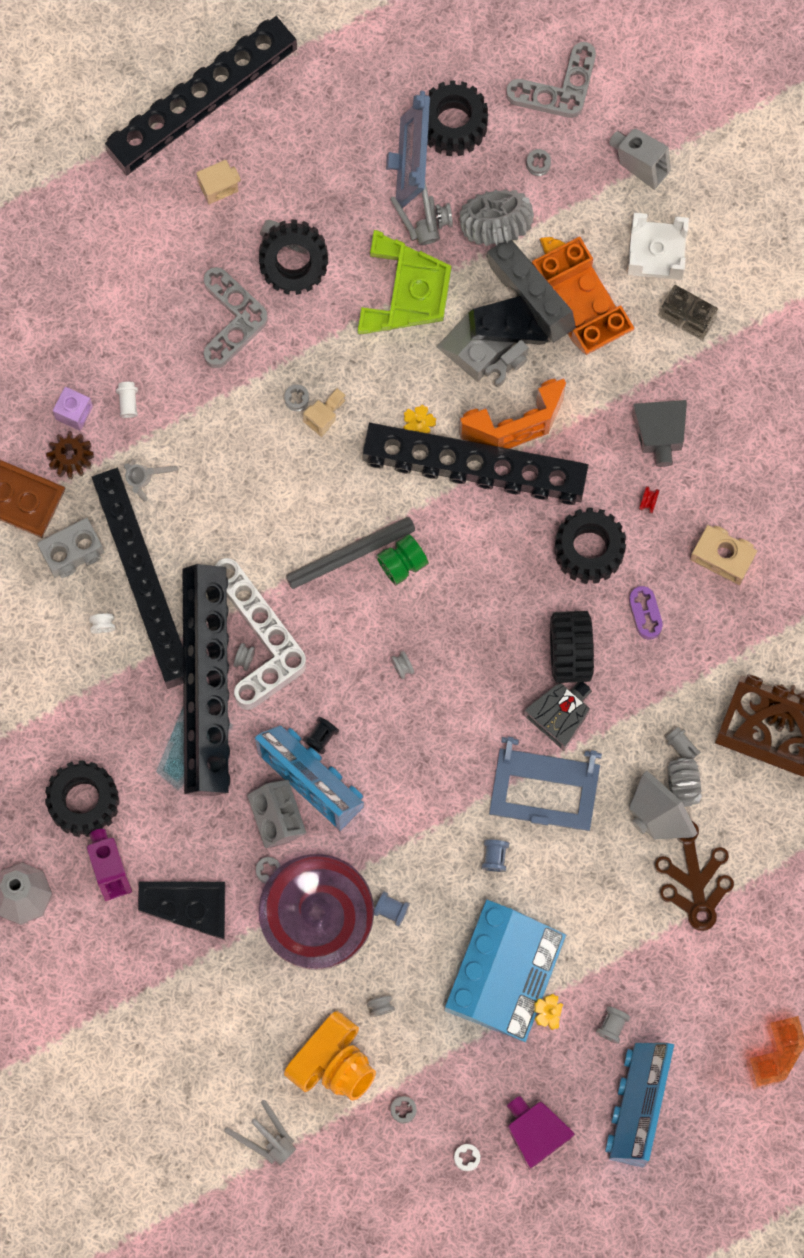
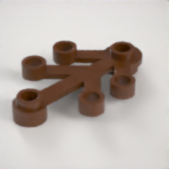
M692 821L698 834L689 838H677L679 842L683 843L688 875L673 865L671 859L666 856L659 857L656 860L655 869L659 874H667L691 891L694 903L678 894L676 887L671 884L662 887L660 891L661 899L665 902H672L688 914L690 925L695 930L707 931L716 923L717 914L715 908L724 895L733 889L734 881L728 875L721 876L717 880V888L708 900L705 901L704 888L720 865H724L728 861L729 853L722 847L714 849L711 854V860L700 874L694 842L699 835V828ZM718 851L723 852L725 860L717 861L715 853ZM662 860L667 861L669 868L661 870L658 863ZM723 879L728 880L731 884L730 888H721L720 881ZM670 888L674 891V896L666 898L663 891ZM699 912L706 913L707 921L700 922L697 919V914Z

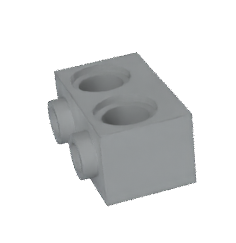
M88 518L37 543L54 578L58 576L61 578L68 577L76 571V567L84 563L91 565L101 559L100 555L105 553ZM83 539L92 541L91 546L87 549H80L77 546ZM57 552H65L67 554L66 559L62 562L52 560Z
M289 780L267 783L247 795L265 848L288 844L306 834Z

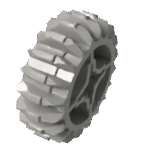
M495 189L493 192L486 191L485 194H477L475 199L467 200V204L462 206L459 220L461 230L464 236L468 237L469 241H475L478 245L484 243L486 246L490 244L498 246L499 243L505 242L508 244V241L518 240V236L526 235V231L532 229L531 224L534 223L532 204L529 198L525 197L524 193H518L517 190L509 192L508 189L503 191Z

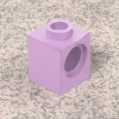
M65 387L53 409V413L57 421L81 431L93 406L89 397Z

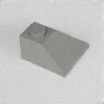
M467 314L437 345V348L475 381L479 382L485 375L487 367L495 364L514 343L471 339L469 314Z
M648 771L643 773L629 808L635 818L632 823L642 834L647 832L654 840L688 838L697 835L698 833L682 801Z

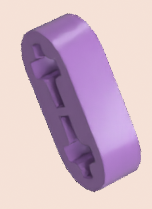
M639 586L631 592L629 598V605L636 629L642 638L647 640L655 639L660 635L663 627L656 598L651 589ZM639 593H642L644 597H649V600L646 602L647 610L643 611L640 602L635 603L634 601L638 598ZM646 615H649L651 623L657 624L654 627L653 633H650L648 629L642 628L646 623Z

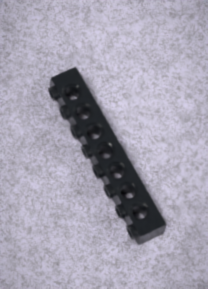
M277 16L271 20H264L259 24L254 33L241 37L236 42L235 47L228 52H221L208 67L198 69L194 73L193 78L185 84L180 83L175 86L171 94L165 99L156 100L151 105L150 110L142 116L139 114L132 118L128 126L122 131L113 132L107 138V142H105L107 153L124 174L128 176L297 50V39ZM260 44L270 45L266 50L258 48ZM241 59L249 61V63L244 66L236 64ZM219 75H225L228 77L225 81L222 82L215 80V78ZM197 91H204L207 93L204 97L201 98L194 96V94ZM176 107L185 108V110L179 114L172 112V110ZM154 123H162L164 125L158 130L151 128ZM133 139L142 140V142L136 146L129 144V142Z
M370 422L363 449V461L373 468L381 469L386 465L395 467V471L404 474H410L411 470L422 472V476L430 479H437L438 476L449 477V481L456 484H465L466 481L477 483V486L483 489H493V486L504 488V491L509 494L518 495L521 491L532 493V497L540 500L554 497L559 498V502L567 505H575L576 502H582L589 466L586 463ZM390 445H395L399 447L400 451L395 455H390L385 449ZM422 450L428 456L423 460H417L413 457V453ZM443 456H451L455 462L451 465H444L440 462V459ZM471 461H478L482 464V468L471 470L467 464ZM499 466H505L510 472L507 475L501 476L495 472V469ZM526 471H532L537 475V478L533 481H527L523 478L522 474ZM558 476L565 483L561 486H554L551 484L550 479Z
M117 467L92 476L94 487L166 687L170 689L183 684V646L119 469Z
M195 564L182 569L184 794L217 796L229 793L230 775L228 772V758L230 756L228 729L230 720L228 717L229 690L227 676L229 671V662L227 661V645L229 642V635L227 633V616L229 612L227 605L228 578L226 576V567Z

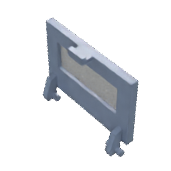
M420 91V95L414 96L413 106L400 117L398 154L392 152L387 154L386 170H397L396 199L402 209L425 189L430 96H426L425 91Z
M509 736L508 738L502 737L501 742L507 743L506 749L500 748L489 815L530 821L534 824L546 826L554 825L590 831L600 765L595 764V759H601L602 753H597L594 750L585 751L584 756L590 757L589 763L513 751L512 744L518 745L519 740Z

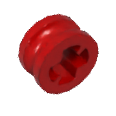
M646 486L639 510L648 509L649 513L653 514L660 490L651 491L650 487Z

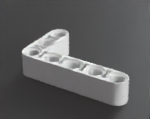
M224 558L219 560L215 566L226 567V569H232L235 572L234 576L228 579L227 597L273 657L241 680L234 689L237 705L242 709L251 710L302 675L306 669V657L240 566L234 560ZM241 591H248L252 594L251 598L247 601H240L236 596ZM257 613H265L268 616L264 623L253 621V617ZM274 635H281L285 639L278 646L272 645L269 640ZM290 657H297L301 660V664L296 668H290L286 665V661ZM268 673H274L278 676V680L274 684H266L263 681V677ZM246 689L255 692L254 698L249 701L240 698L241 692Z

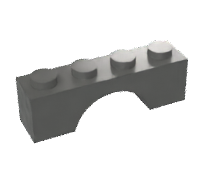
M513 240L508 241V244L505 242L499 243L498 246L496 245L487 251L490 268L506 287L511 286L519 293L531 310L538 326L553 343L576 328L571 308Z

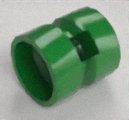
M410 534L396 542V549L388 548L376 555L379 565L395 586L407 579L409 570L416 573L429 564L422 548Z

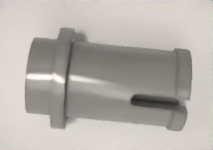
M679 727L665 737L668 740L667 745H672L682 758L694 759L701 753L684 734L686 731H681Z

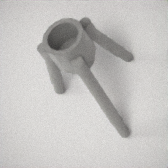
M426 181L425 189L422 191L426 219L416 222L417 228L415 229L397 199L391 197V202L407 227L411 240L418 239L420 246L440 240L433 196H428Z
M131 459L129 463L124 465L126 481L133 486V492L137 493L144 502L148 498L142 491V487L149 484L151 475L174 472L179 469L178 466L148 468L144 465L135 464L136 461L134 459Z
M262 1100V1106L281 1137L277 1135L274 1138L256 1119H252L251 1122L270 1142L266 1146L270 1152L228 1127L224 1129V1132L265 1157L271 1164L276 1161L281 1166L296 1150L292 1145L294 1140L287 1134L267 1101Z

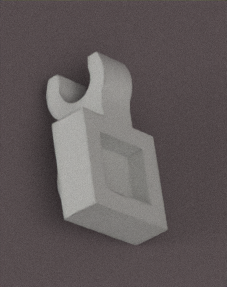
M520 340L504 353L498 362L488 366L485 375L488 377L493 372L499 373L500 378L495 381V386L503 385L506 380V372L512 368L518 370L527 362L526 356H528L529 347Z

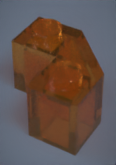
M799 1016L772 1022L767 1026L774 1052L752 1057L747 1061L754 1090L783 1083L788 1077L804 1049V1034Z

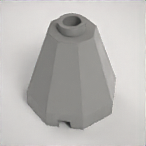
M22 862L1 870L0 917L19 925L42 917L53 895L44 872Z

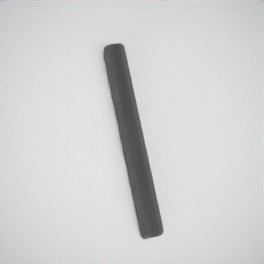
M406 517L286 575L287 582L292 589L306 584L415 531L414 523L410 517Z

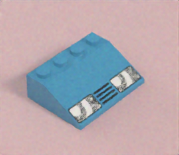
M280 725L258 734L255 737L258 755L283 779L289 780L290 785L340 832L364 808V802L361 800L363 795L354 786L351 785L348 788L340 781L343 777L332 766L327 769L320 762L322 757L312 747L306 749L299 742L302 739L293 729L285 730Z
M486 899L446 1003L445 1012L526 1043L537 1014L534 1012V1003L537 999L543 998L566 934L513 909Z
M635 1043L633 1050L627 1049L624 1066L629 1067L627 1078L621 1077L618 1095L623 1096L620 1107L615 1106L611 1123L617 1125L615 1134L608 1136L605 1152L610 1153L609 1160L642 1168L649 1162L675 1044Z

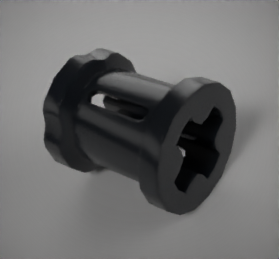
M318 717L316 720L317 725L309 736H305L302 740L318 753L324 754L326 751L325 746L333 735L339 733V729L326 719Z

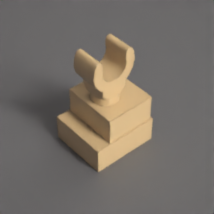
M337 388L325 405L319 400L313 406L310 405L303 413V422L319 436L323 437L336 421V414L333 411L345 402L344 397L346 395Z

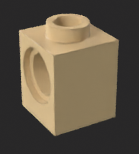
M227 160L196 172L197 181L208 204L239 192L238 182L241 181L235 166L230 168Z

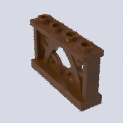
M747 674V677L741 675L715 744L804 777V747L797 746L799 749L798 754H792L789 751L791 744H804V713L802 712L804 711V695L798 697L790 694V690L781 685L775 684L774 687L763 683V679L755 675ZM750 692L758 694L761 698V702L758 704H754L750 699V707L755 712L752 715L743 708L741 702L742 697ZM769 699L777 701V703L769 705ZM737 710L746 720L734 732L728 728L734 712ZM789 712L796 721L802 737L788 738L778 748L771 746V732L762 720L779 713ZM755 725L759 727L765 735V737L762 740L758 741L753 738V734L759 732L757 729L753 728Z

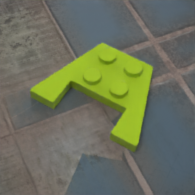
M374 230L370 257L397 260L398 265L390 311L361 307L358 334L362 335L443 321L452 266L422 251L418 252L405 246V243L397 239L393 240L378 230Z

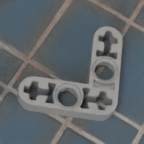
M587 42L577 43L573 47L563 88L515 79L507 86L506 97L508 101L515 106L567 118L577 117L581 114L584 107L596 57L595 48ZM582 50H586L587 55L590 57L585 58L584 67H578L580 55L578 54H581ZM576 74L584 77L585 82L581 86H574L570 82V77ZM517 87H521L522 92L525 93L521 94L520 98L515 97V92H513L517 90ZM531 89L535 90L533 101H529V95H526L530 94ZM542 93H548L552 96L553 100L550 104L543 105L538 102L537 97ZM557 95L561 96L559 108L555 107ZM570 99L575 100V105H578L574 106L573 110L567 109L568 105L566 103H569Z
M214 267L209 269L204 275L205 288L236 317L204 349V358L207 365L212 368H221L266 326L268 316L266 309L225 270ZM212 276L215 278L222 277L221 283L227 288L223 296L220 295L223 293V289L218 284L211 285ZM233 293H239L244 297L242 304L233 306L228 302L229 296ZM249 302L251 303L249 310L253 314L261 313L260 322L256 320L250 322V314L244 310ZM233 330H239L244 334L242 341L233 343L228 339L229 333ZM224 340L225 344L232 350L228 351L226 347L221 352L222 359L214 358L211 360L212 355L210 351L218 352L223 347V343L220 341Z

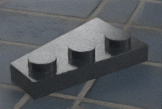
M521 296L474 308L468 312L471 339L518 343L522 340L525 344L536 345L548 342V336L538 326L531 310Z
M139 882L138 911L225 940L226 883Z

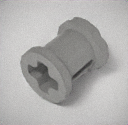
M608 1006L606 1018L601 1028H597L595 1033L613 1043L619 1044L621 1040L619 1035L625 1022H629L631 1017L616 1008Z

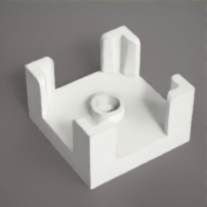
M634 213L627 275L682 280L685 270V245L689 218L675 217L674 224L646 222L647 214Z

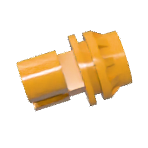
M335 1011L324 1021L285 1069L284 1076L303 1092L311 1090L322 1078V1085L326 1089H331L334 1094L346 1096L354 1101L369 1089L375 1079L376 1071L369 1066L367 1056L361 1053L355 1045H350L356 1037L359 1027L341 1012Z

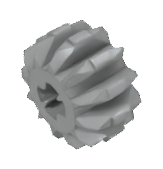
M679 758L670 761L668 765L670 791L682 801L684 807L699 804L702 798V790L697 762L693 758Z

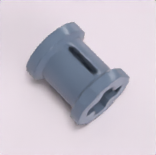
M484 840L483 845L486 846V853L482 870L506 872V866L504 865L505 854L510 843L501 840Z
M384 891L373 915H382L394 921L395 925L399 927L408 911L410 903H401L389 897L388 893Z

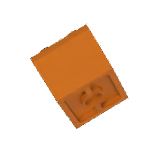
M580 236L532 261L536 269L573 311L576 328L569 332L568 336L585 355L635 329L621 305L616 307L593 269V257Z
M563 378L558 381L550 379L542 383L537 393V409L526 412L523 418L515 421L513 419L504 420L497 425V428H494L487 409L480 411L479 409H472L464 413L463 417L460 418L459 435L461 439L511 449L549 434L564 400L565 379Z

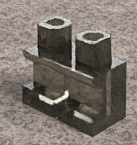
M675 284L661 306L662 309L658 317L680 328L685 320L682 330L704 341L717 319L718 308Z

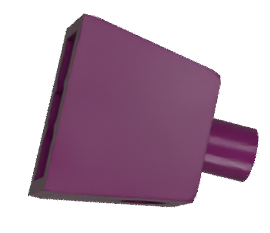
M97 829L91 832L89 836L92 844L87 846V851L105 902L132 893L115 839L108 838L106 829Z
M518 1096L507 1105L516 1118L514 1122L508 1125L507 1129L529 1170L575 1135L541 1101L530 1109L523 1098Z

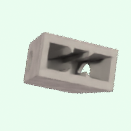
M633 129L627 136L616 131L611 137L609 145L618 150L620 165L655 190L670 173L669 147L638 129Z

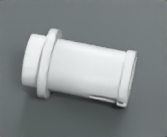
M121 382L116 389V393L119 394L120 417L122 418L138 416L135 394L138 392V388L135 387L134 382Z

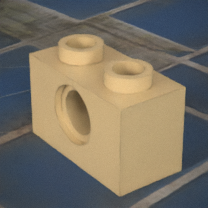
M707 525L690 560L740 585L758 550L754 549V545L745 539L739 538L736 540L729 536L728 531L719 526L711 527ZM720 548H727L731 551L732 557L722 558L718 554V550Z

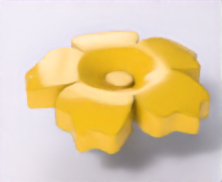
M422 404L420 407H415V412L411 409H407L404 412V421L407 424L403 429L430 433L429 427L436 426L437 419L432 414L427 415L428 407Z
M550 994L545 996L543 1000L537 999L534 1003V1012L539 1013L534 1018L537 1025L543 1027L548 1025L551 1030L559 1028V1017L561 1016L563 1004H557L558 996Z

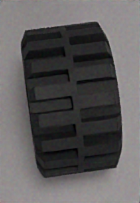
M456 80L450 81V85H445L444 82L439 83L437 90L434 87L429 90L430 105L427 145L430 148L435 145V152L441 154L442 150H446V156H452L454 151L458 152V156H462L465 149L470 153L474 151L475 144L479 146L482 143V138L485 137L487 132L488 106L487 103H484V96L482 93L477 95V88L473 85L470 89L467 88V83L461 81V85H456ZM455 108L464 111L470 120L461 127L451 128L442 124L438 116L447 109Z
M291 219V223L286 224V221H282L280 226H272L268 234L265 233L263 236L262 244L259 247L261 274H264L265 281L268 284H273V289L279 291L281 288L284 290V294L290 295V291H295L296 295L302 294L301 290L306 289L307 292L312 290V285L316 284L318 286L321 282V277L325 276L327 271L328 250L323 235H319L318 229L314 226L310 228L308 222L303 221L302 224H299L294 219ZM297 244L309 252L310 260L304 267L290 270L280 265L277 260L278 252L287 245Z
M587 508L586 512L583 513L581 509L576 510L574 516L569 514L565 518V522L559 526L554 554H556L557 564L562 566V572L564 574L570 573V579L574 581L580 578L582 579L581 583L587 584L588 580H593V584L599 583L601 578H604V580L609 579L611 573L615 574L619 569V565L622 564L626 550L625 532H622L623 526L621 523L614 521L615 516L611 513L609 516L604 515L605 510L599 509L598 513L593 512V508ZM594 533L605 541L607 550L598 558H585L575 550L574 540L581 534Z
M588 611L553 612L550 618L551 669L556 683L590 682L593 677V628Z
M79 761V764L75 765L73 762L67 763V768L62 769L60 767L56 770L57 775L55 777L51 776L49 779L50 786L46 787L45 790L47 795L45 803L54 823L61 827L67 834L70 832L76 837H80V834L90 837L89 834L91 832L102 829L106 825L109 827L113 823L111 819L113 816L116 817L118 813V790L112 777L109 776L103 767L99 768L93 762L86 764L85 761ZM88 784L97 789L99 793L98 803L87 813L78 814L71 812L66 806L67 794L77 785Z

